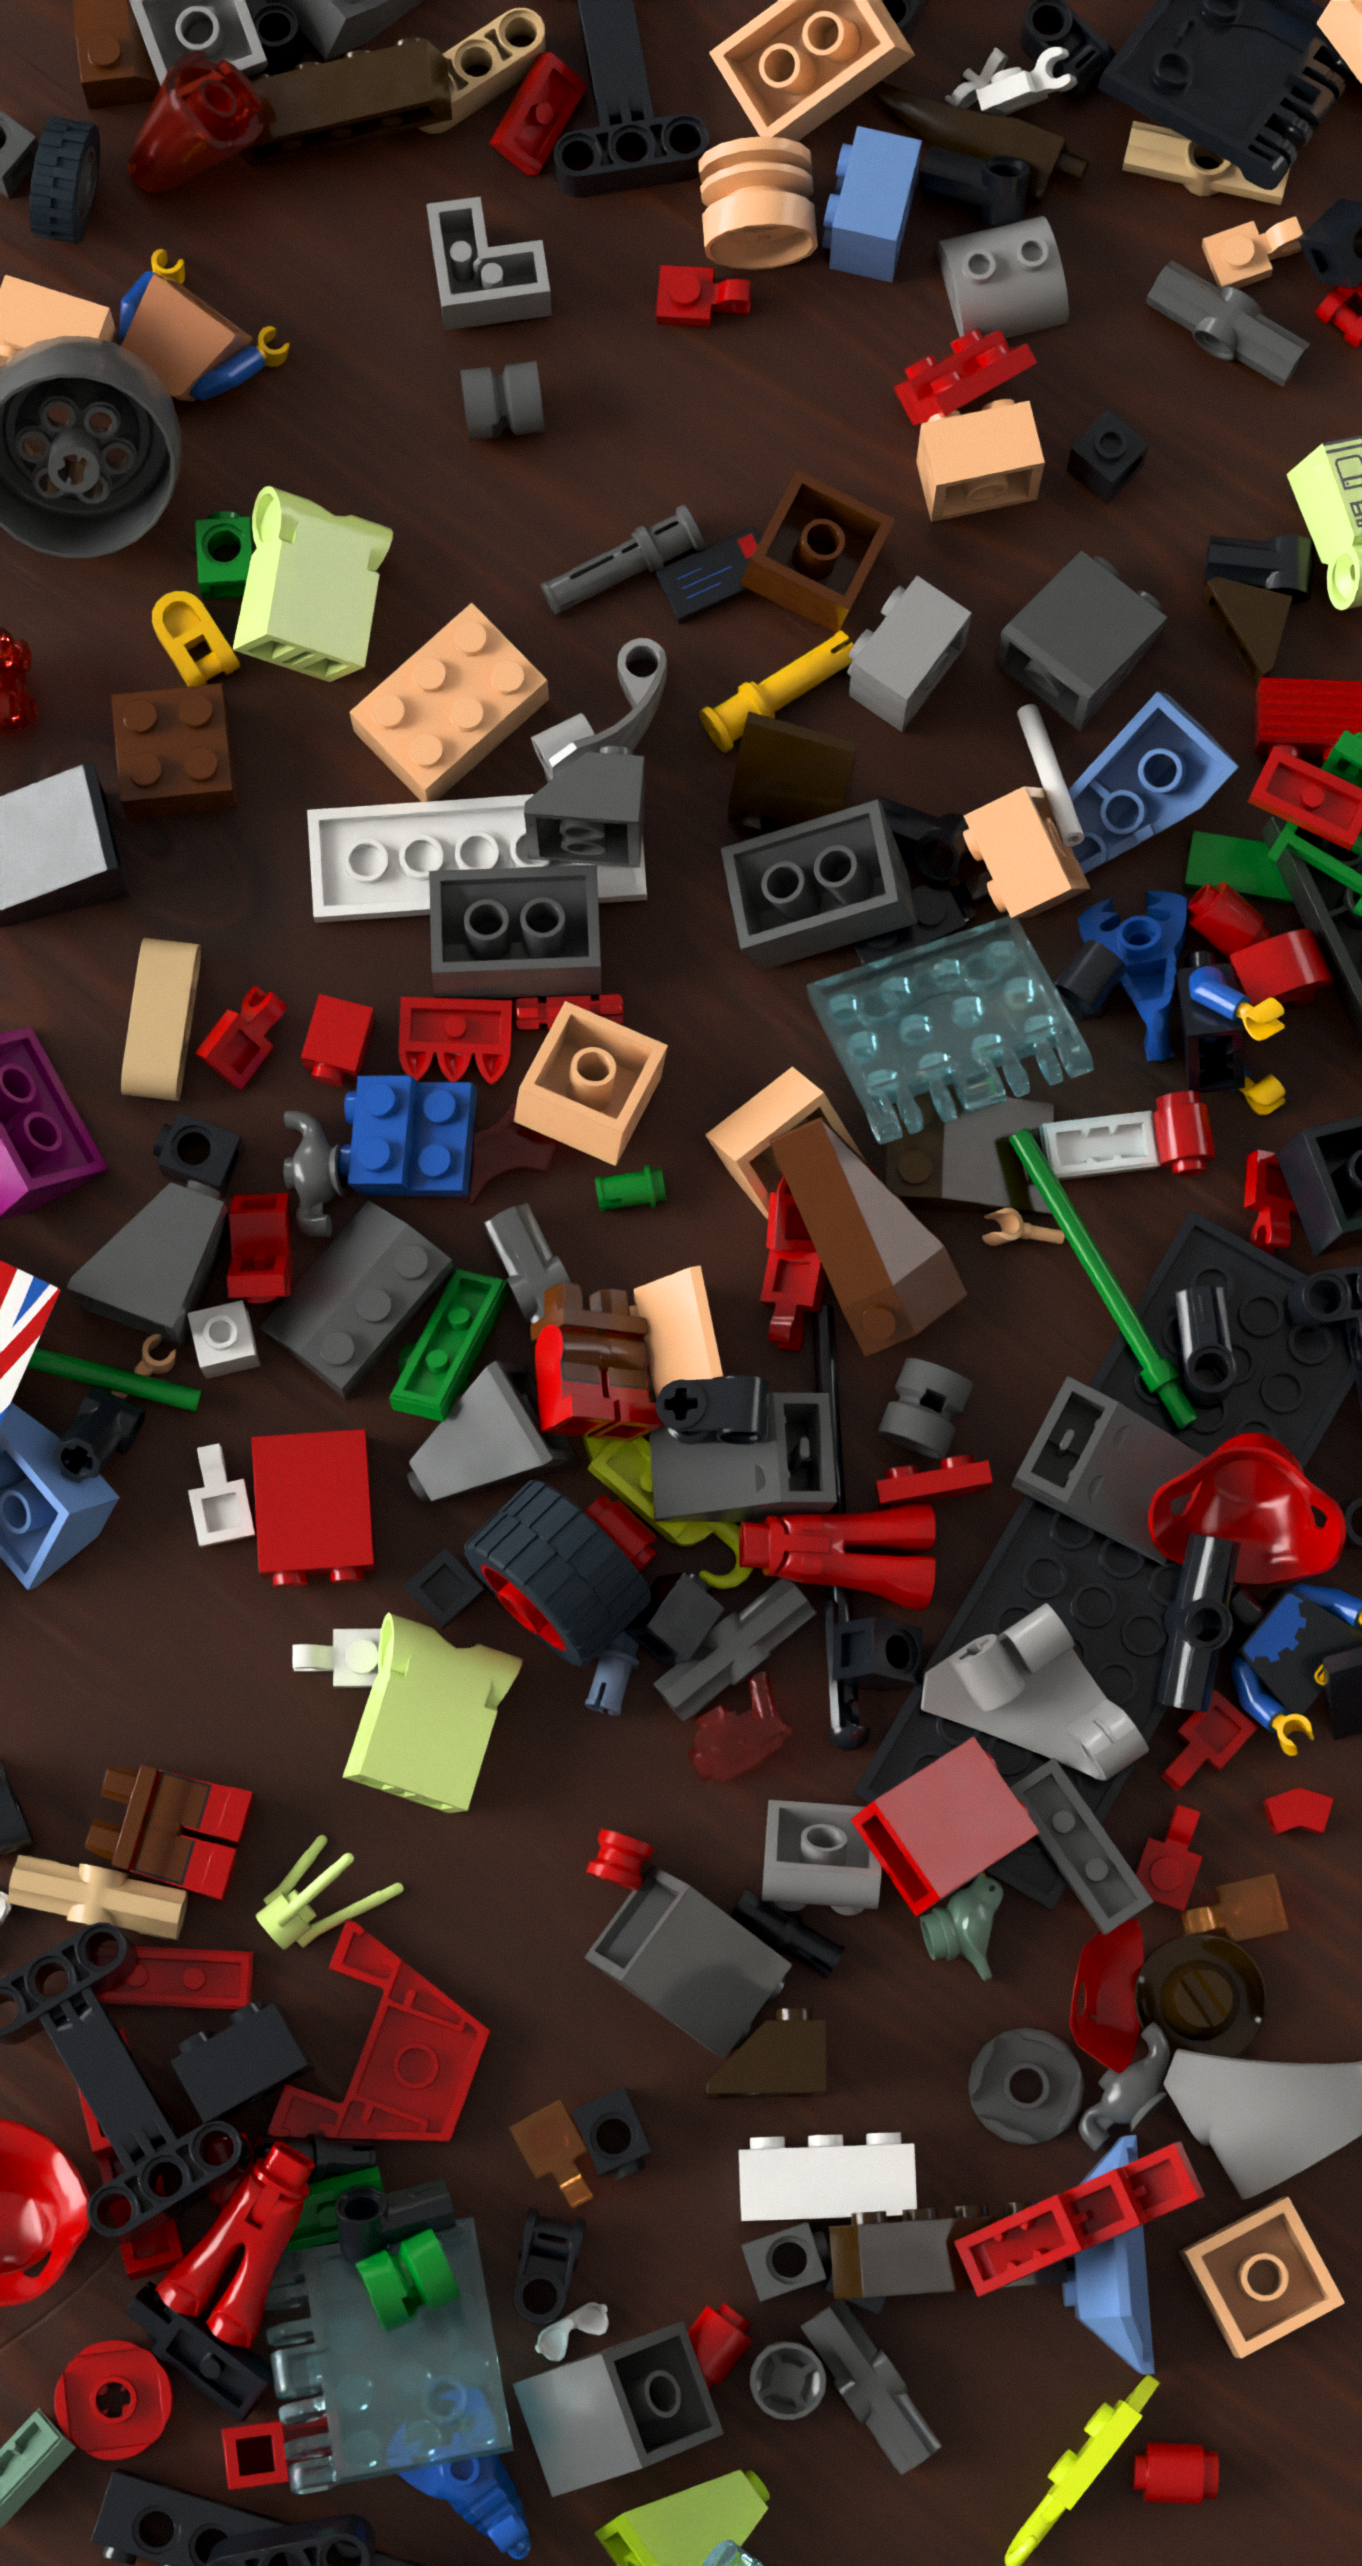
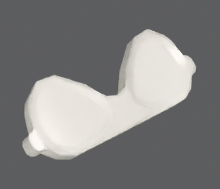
M995 47L980 76L970 68L966 69L962 77L968 82L959 85L952 93V96H945V101L949 105L964 109L971 106L978 100L976 90L992 84L991 76L1004 70L1008 57Z
M587 2302L543 2329L535 2345L537 2353H542L550 2361L560 2362L566 2355L569 2333L572 2329H579L585 2333L597 2336L605 2334L609 2326L606 2304Z

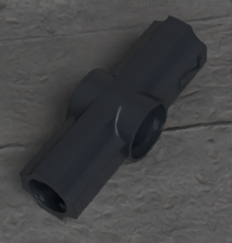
M1189 1533L1177 1597L1168 1605L1164 1615V1626L1169 1638L1158 1689L1157 1703L1199 1712L1209 1711L1220 1649L1230 1639L1233 1631V1618L1228 1608L1241 1546L1240 1542ZM1203 1609L1206 1615V1624L1200 1634L1194 1636L1191 1630V1621L1194 1614L1198 1610Z

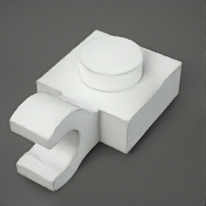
M1062 47L1048 48L1039 56L1036 67L1031 72L1022 71L1020 67H1014L991 76L992 84L976 90L981 110L991 115L1005 116L1047 99V94L1051 92H1063L1073 88L1078 83L1075 76L1071 74L1062 75L1059 78L1053 76L1054 64L1059 60L1069 57L1068 50Z
M219 1443L197 1448L205 1487L188 1490L199 1546L202 1548L257 1536L246 1481L240 1479L228 1482L224 1454Z
M333 1629V1646L314 1644L293 1645L294 1672L333 1671L334 1688H372L374 1680L379 1673L378 1649L381 1629Z

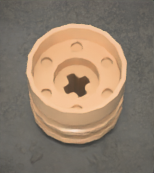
M779 137L740 138L721 143L706 151L700 158L702 203L708 207L702 214L706 257L716 264L729 268L758 270L796 263L810 256L818 247L815 206L808 200L814 193L813 178L811 176V152L803 144Z

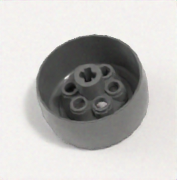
M60 336L38 341L13 354L0 367V526L14 539L36 551L62 558H92L106 555L139 540L156 524L173 496L181 466V429L172 397L159 375L136 354L116 343L90 336ZM61 406L69 411L70 417L64 422H57L48 415L49 410L53 407ZM97 412H103L111 417L112 422L107 427L99 428L92 424L90 417ZM36 436L43 440L45 447L39 452H34L25 439ZM114 448H120L127 453L117 463H113L107 458V453ZM77 455L78 462L70 461L66 456Z

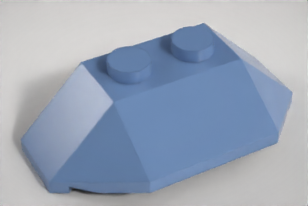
M1136 2135L1119 2137L1079 2185L1138 2160ZM1143 2225L1072 2256V2270L1067 2271V2283H1062L1064 2306H1075V2317L1137 2373L1155 2374Z

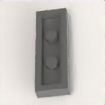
M1055 1758L1010 1787L1016 1799L1022 1801L1029 1810V1818L1040 1832L1036 1835L1037 1839L1104 1936L1154 1902Z

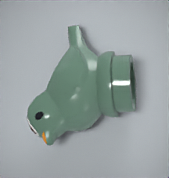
M983 1872L975 1877L968 1888L959 1890L952 1895L946 1908H933V1913L920 1917L922 1935L931 1959L935 1961L946 1958L949 1961L955 1959L960 1954L975 1966L984 1982L993 1979L992 1971L987 1962L986 1952L994 1914L1001 1906L1004 1897L1003 1888L996 1879L987 1876Z

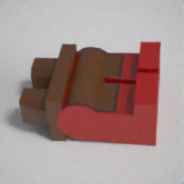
M559 1283L544 1291L545 1317L530 1325L531 1339L533 1342H536L535 1367L540 1433L584 1437L588 1434V1438L631 1442L663 1426V1422L657 1415L656 1403H650L646 1376L649 1355L647 1344L642 1338L648 1334L647 1320L643 1317L630 1316L626 1290L605 1289L597 1291L589 1296L590 1311L584 1310L582 1288L579 1284Z
M140 1765L139 1771L130 1768L108 1767L100 1797L129 1806L123 1826L93 1819L85 1848L104 1859L111 1860V1865L115 1869L133 1873L224 1903L239 1852L234 1848L185 1836V1832L190 1831L241 1846L255 1799L254 1793L158 1770L145 1765Z

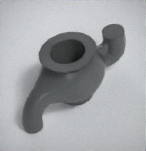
M297 1110L285 1111L284 1122L286 1129L298 1130L303 1135L294 1157L285 1158L283 1166L287 1190L297 1191L300 1201L295 1214L296 1227L302 1235L308 1237H330L332 1233L331 1218L329 1214H323V1206L332 1200L336 1194L345 1198L349 1190L348 1178L342 1177L339 1167L340 1150L343 1144L339 1142L333 1147L319 1121L309 1113Z
M1152 2022L1140 2035L1148 2044L1149 2052L1146 2057L1134 2062L1130 2066L1128 2065L1125 2071L1120 2074L1109 2069L1098 2082L1105 2090L1101 2101L1086 2109L1079 2118L1078 2130L1080 2135L1095 2152L1101 2149L1111 2138L1108 2128L1112 2124H1130L1131 2132L1134 2133L1170 2097L1168 2091L1162 2090V2083L1170 2056L1169 2043L1162 2029L1155 2022Z

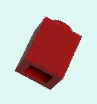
M319 994L301 1055L305 1070L312 1072V1079L337 1087H342L345 1080L357 1083V1078L361 1076L376 1024L374 1009Z

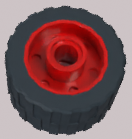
M539 1480L528 1481L464 1544V1553L468 1563L491 1594L532 1636L559 1658L575 1667H587L651 1602L650 1590L644 1578L615 1541L579 1506L557 1489Z

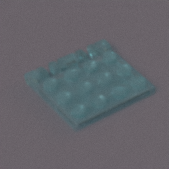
M1010 915L806 985L809 1001L866 1112L870 1127L880 1145L903 1136L899 1119L892 1106L894 1103H897L901 1118L909 1133L913 1134L924 1129L922 1112L913 1097L930 1091L937 1114L945 1123L957 1118L952 1096L946 1086L954 1083L964 1110L967 1114H971L1006 1102L1005 1089L996 1070L1000 1066L1003 1067L1007 1082L1017 1097L1030 1092L1028 1074L1020 1063V1060L1026 1057L1036 1055L1041 1073L1050 1086L1063 1081L1062 1070L1052 1048H1057L1061 1063L1071 1079L1094 1070L1087 1044L1018 919L1011 918Z
M473 2217L455 2220L456 2227L434 2233L457 2282L462 2299L434 2312L422 2307L418 2309L415 2321L387 2334L373 2308L356 2265L345 2261L341 2256L340 2243L283 2253L269 2287L265 2310L281 2311L300 2307L309 2302L311 2318L279 2323L270 2327V2329H267L268 2344L283 2346L306 2342L312 2338L315 2339V2343L283 2349L271 2354L276 2396L279 2399H292L313 2395L323 2390V2396L283 2405L279 2408L280 2421H282V2424L299 2425L305 2422L317 2421L327 2416L329 2428L328 2433L299 2437L286 2443V2459L299 2461L322 2457L331 2452L333 2456L290 2465L288 2467L291 2493H314L329 2490L339 2484L514 2451ZM401 2242L393 2244L390 2253L393 2255L399 2253Z

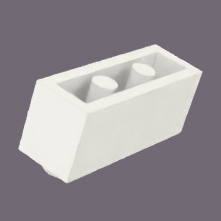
M901 2132L866 2134V2145L843 2146V2135L808 2136V2147L785 2148V2137L750 2138V2149L738 2150L741 2221L851 2217V2213L886 2211L887 2216L903 2215L902 2210L917 2209L914 2143L901 2144Z

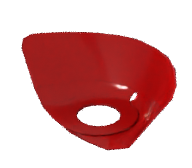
M1137 1919L1125 1921L1105 1936L1102 1932L1093 1936L1082 1949L1073 1988L1070 2028L1077 2045L1117 2074L1125 2071L1131 2062L1141 2028L1134 2001L1136 1979L1144 1964L1142 1931ZM1083 1981L1085 1986V2007L1083 2015L1080 2017L1078 1996L1080 1985ZM1090 2015H1095L1096 2019L1090 2018Z

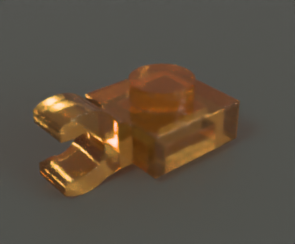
M1275 1873L1218 1886L1216 1891L1220 1904L1200 1907L1181 1913L1186 1935L1226 1927L1228 1939L1234 1943L1289 1930Z
M560 2099L509 2127L537 2180L553 2172L573 2209L594 2198L574 2163V2160L588 2153V2150Z

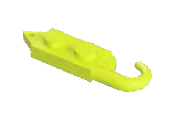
M588 1434L582 1437L591 1462L587 1469L671 1544L674 1543L681 1547L693 1546L714 1533L734 1551L736 1564L730 1573L714 1575L703 1570L699 1573V1578L710 1587L718 1589L734 1588L747 1580L754 1568L740 1567L739 1565L740 1526L737 1523L654 1522L650 1445L647 1440L642 1436L631 1442L588 1438Z
M1150 2374L1146 2375L1125 2401L1119 2399L1113 2408L1106 2402L1103 2403L1084 2428V2431L1091 2437L1076 2455L1068 2449L1054 2465L1047 2476L1054 2482V2485L1013 2539L1005 2555L1006 2566L1023 2565L1066 2508L1068 2510L1073 2508L1143 2417L1139 2414L1160 2384Z

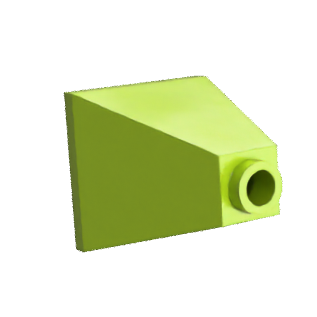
M739 2469L624 2512L598 2529L594 2534L617 2566H727L768 2510L765 2502L770 2499V2495L761 2479L752 2470L743 2473Z

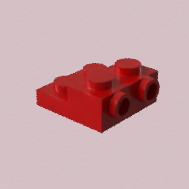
M976 328L950 342L949 344L954 352L943 359L936 361L934 355L930 354L906 367L904 371L908 379L893 388L914 426L927 422L935 414H939L940 417L948 415L1035 365L1037 361L1027 343L1010 349L1000 329L983 336L979 328Z

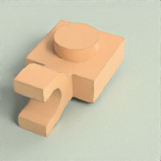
M1296 216L1277 223L1268 229L1266 233L1260 235L1253 220L1203 238L1202 248L1217 287L1219 289L1223 287L1238 289L1271 277L1273 268L1270 260L1300 252L1302 247L1298 237L1303 233Z

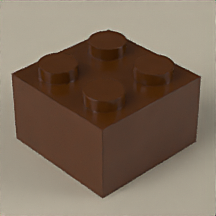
M797 469L748 564L740 585L837 633L847 617L895 519Z
M222 683L111 695L120 801L128 820L237 809L228 703Z

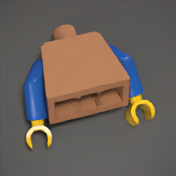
M157 249L153 252L151 257L152 271H146L120 302L119 338L122 341L121 347L136 354L159 375L170 395L178 400L193 402L196 399L208 400L241 385L261 371L264 365L277 367L283 364L288 356L290 346L288 342L282 348L276 350L269 349L265 345L273 340L276 335V328L272 326L264 327L259 332L256 347L249 345L253 339L250 335L181 285L185 280L183 259H179L173 268L164 269L168 259L167 252L163 249Z

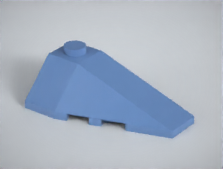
M1157 691L1068 789L1084 834V840L1080 844L1071 847L1084 875L1201 810L1240 768L1212 735L1166 693Z
M11 1402L0 1426V1557L25 1588L31 1590L38 1587L99 1536L118 1502L119 1496L100 1474L97 1478H86L80 1483L61 1475V1468L58 1462L52 1458L60 1438Z

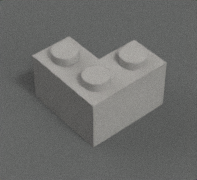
M481 196L426 204L445 331L552 315L551 294L543 240L488 247Z

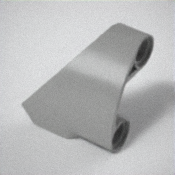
M637 638L625 644L618 654V681L632 711L617 724L595 735L585 716L580 713L531 737L535 752L544 768L547 783L586 752H600V748L605 746H621L631 750L635 749L650 726L666 685L667 657L665 651L657 642L647 638ZM645 659L654 663L657 669L650 676L637 677L630 673L628 667L636 660Z
M1047 1603L998 1636L989 1634L977 1638L925 1672L921 1709L923 1711L993 1735L1050 1759L1055 1758L1058 1762L1096 1779L1107 1781L1149 1752L1144 1738L1132 1720L1121 1708L1106 1698L1073 1650L1075 1643L1070 1633Z
M1177 2049L1163 2083L1193 2136L1200 2144L1204 2146L1211 2145L1241 2199L1251 2198L1289 2179L1362 2135V2060L1352 2063L1333 2064L1267 2062Z

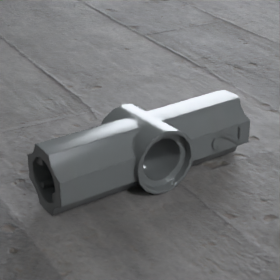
M1173 260L1167 266L1165 265L1146 299L1147 305L1192 331L1196 342L1213 356L1223 360L1236 358L1282 387L1290 382L1309 350L1310 343L1263 316L1259 304L1246 293L1232 287L1219 289Z
M525 1203L496 1214L484 1224L498 1258L501 1259L509 1276L506 1280L517 1307L526 1324L530 1322L533 1324L545 1317L544 1291L559 1283H571L558 1255L553 1257L529 1204Z
M781 1579L761 1596H758L742 1612L738 1613L735 1611L714 1626L688 1662L675 1665L654 1682L653 1686L673 1712L685 1723L708 1706L715 1697L730 1685L734 1688L755 1673L773 1656L771 1652L814 1618L817 1613L795 1584L790 1580Z
M838 2299L800 2326L835 2377L832 2382L861 2425L866 2423L877 2439L878 2445L892 2466L896 2467L900 2475L916 2467L942 2447L908 2397L907 2393L910 2390L883 2350L880 2347L878 2349L874 2347L864 2332L865 2329L843 2299Z

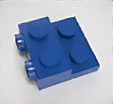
M358 1076L356 1091H348L344 1103L345 1118L348 1124H353L351 1144H344L340 1150L339 1167L342 1177L348 1178V1184L360 1196L468 1197L478 1089L472 1082H417L412 1076Z

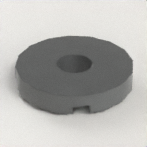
M1021 2028L1003 2032L983 2046L971 2065L968 2091L972 2109L987 2130L1004 2141L1029 2145L1048 2141L1070 2126L1081 2108L1085 2085L1079 2063L1067 2044L1049 2032ZM1018 2070H1032L1038 2074L1042 2081V2093L1033 2103H1021L1010 2092L1011 2077Z

